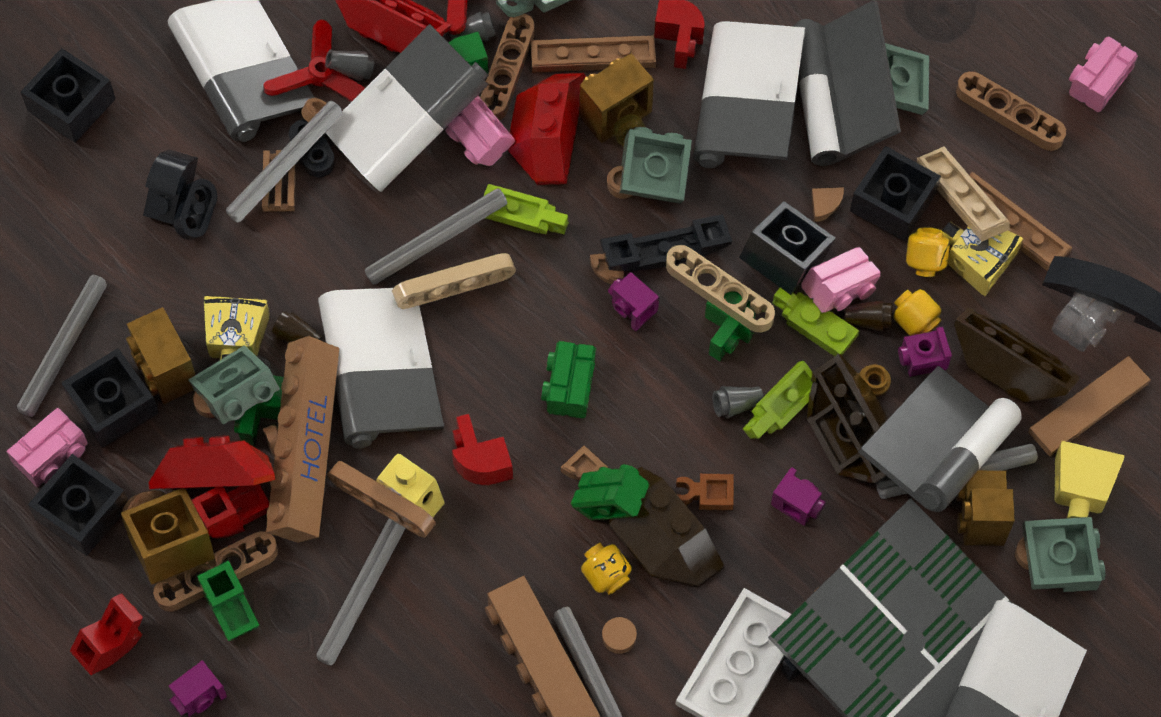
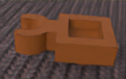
M700 473V482H694L688 477L676 479V487H684L689 491L685 495L677 494L685 505L692 503L693 500H699V510H733L734 474Z

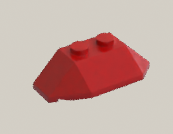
M335 0L349 28L357 31L364 38L373 39L385 45L388 50L401 53L429 24L441 36L448 32L451 24L444 21L436 12L411 0Z
M584 73L554 74L516 96L510 127V134L515 139V142L508 149V152L537 185L567 184L580 111V84L586 77Z
M229 435L210 437L209 442H204L203 437H191L183 439L184 445L172 447L168 450L148 483L149 489L250 486L275 480V473L268 455L244 440L230 441Z

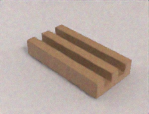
M276 150V154H270V151H263V170L282 150ZM296 164L288 171L287 203H282L281 178L275 185V204H270V191L262 198L263 212L295 211Z

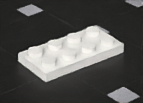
M744 588L678 696L675 705L696 717H749L784 658V654L768 637L791 614Z

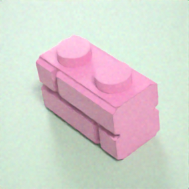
M1109 36L1100 45L1094 43L1085 57L1088 60L1084 66L1078 64L1069 77V81L1072 82L1069 90L1070 96L1080 102H1085L1093 110L1101 112L1133 70L1138 57L1137 53L1126 46L1122 47L1121 43Z
M479 96L445 129L446 133L454 141L461 142L466 148L464 151L465 156L476 165H494L502 156V153L506 152L515 142L513 136Z
M856 247L810 268L802 282V289L810 298L814 299L813 302L822 313L834 308L837 311H841L853 299L859 297L861 300H864L872 295L876 290L875 284L881 275L874 263L868 261L869 257L860 247Z
M56 408L6 452L11 462L38 488L43 482L47 483L71 454L80 458L88 442L82 430L59 408Z

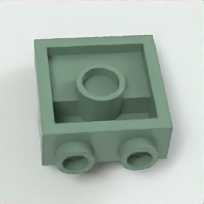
M885 43L896 107L923 115L929 109V56Z
M636 127L634 130L629 129L624 142L621 164L623 170L619 193L682 204L685 197L692 140L683 139V135L678 133L655 134L652 133L651 129L645 127Z
M245 345L189 379L194 391L206 402L211 413L222 424L241 418L247 409L258 403L270 400L273 394L280 390L270 369Z
M1092 517L1024 521L1022 528L1032 590L1063 588V592L1098 589L1101 581L1105 580V565L1103 560L1098 559L1097 548L1100 547V534L1098 528H1093Z

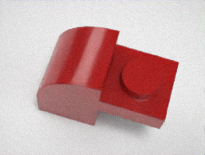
M659 0L654 38L677 41L674 67L686 69L688 57L694 58L696 44L703 45L705 26L703 15L693 3L687 0Z
M469 414L456 417L457 429L452 430L456 449L452 450V458L457 472L465 480L478 485H491L513 479V466L504 436L477 443Z
M260 484L240 486L226 493L223 486L215 487L191 500L209 535L217 539L230 537L245 531L243 526L267 514L269 501Z
M121 593L111 598L101 620L80 629L70 652L90 675L104 670L127 654L140 640L143 634L138 630V627L143 617Z

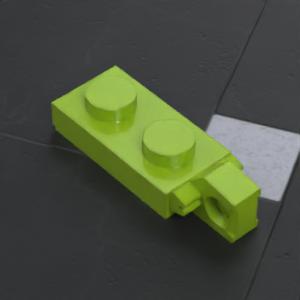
M488 184L484 196L499 188L505 195L507 204L487 216L486 219L535 233L547 234L549 230L565 234L569 224L568 215L556 212V207L550 205L548 200Z
M779 288L774 294L772 304L783 310L782 316L787 320L786 324L833 356L837 354L843 355L857 338L859 330L831 311L822 313L813 302V299L807 295L805 296L800 292L797 295L794 293L790 295L782 288Z
M799 361L751 411L755 417L743 427V431L750 439H759L766 431L772 434L776 430L782 429L809 402L813 383L811 382L813 371L805 361Z

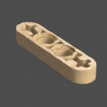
M685 245L674 246L668 251L666 269L671 276L748 329L762 333L772 327L775 310L769 301ZM683 257L687 259L686 265L683 263L679 266L675 265V258L677 260H681ZM690 269L693 270L692 276H690ZM709 273L715 277L716 282L711 286H704L699 283L698 277L701 274ZM736 291L742 296V301L737 304H730L724 299V295L727 292ZM748 301L751 302V303H750V309H749L748 307H746ZM761 311L766 313L765 319H754V313L759 314Z
M501 253L406 280L396 285L392 293L398 308L408 309L502 282L512 277L516 272V268L510 255Z

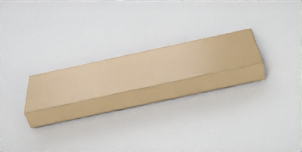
M945 147L917 158L918 164L941 175L938 186L939 193L981 242L1010 230L1009 220Z

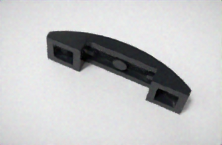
M720 214L692 220L691 227L633 238L632 233L601 239L600 244L609 270L640 271L666 267L667 253L674 246L685 245L701 256H706L731 245L732 239L724 216ZM683 257L681 260H677L675 258V264L686 262L687 259Z
M1054 256L1042 283L1043 286L1073 297L1074 292H1077L1136 316L1135 323L1161 333L1160 292L1131 276L1111 268L1080 259Z

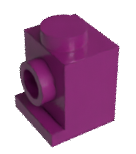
M631 272L623 280L619 278L614 281L608 289V293L612 296L614 309L622 317L626 318L628 316L631 319V328L634 331H637L658 311L659 296Z
M943 327L936 328V331L906 336L903 339L902 347L898 348L900 363L902 366H907L910 377L932 373L937 366L947 370L952 357Z
M791 467L774 490L771 505L805 526L811 517L817 519L826 502L821 500L822 493L818 491V488L806 479H798L796 477L797 470Z
M203 660L168 685L173 695L169 701L180 716L187 713L190 717L195 712L201 713L212 705L216 696L221 701L227 697L223 685Z

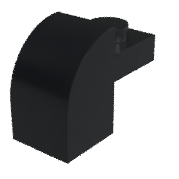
M170 149L161 152L157 156L145 185L149 190L143 216L174 224V217L183 191L187 184L194 181L198 162L197 157Z

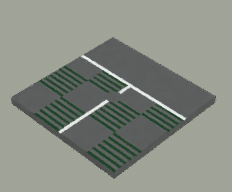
M910 498L768 638L843 717H945L995 602L998 600L1012 602Z

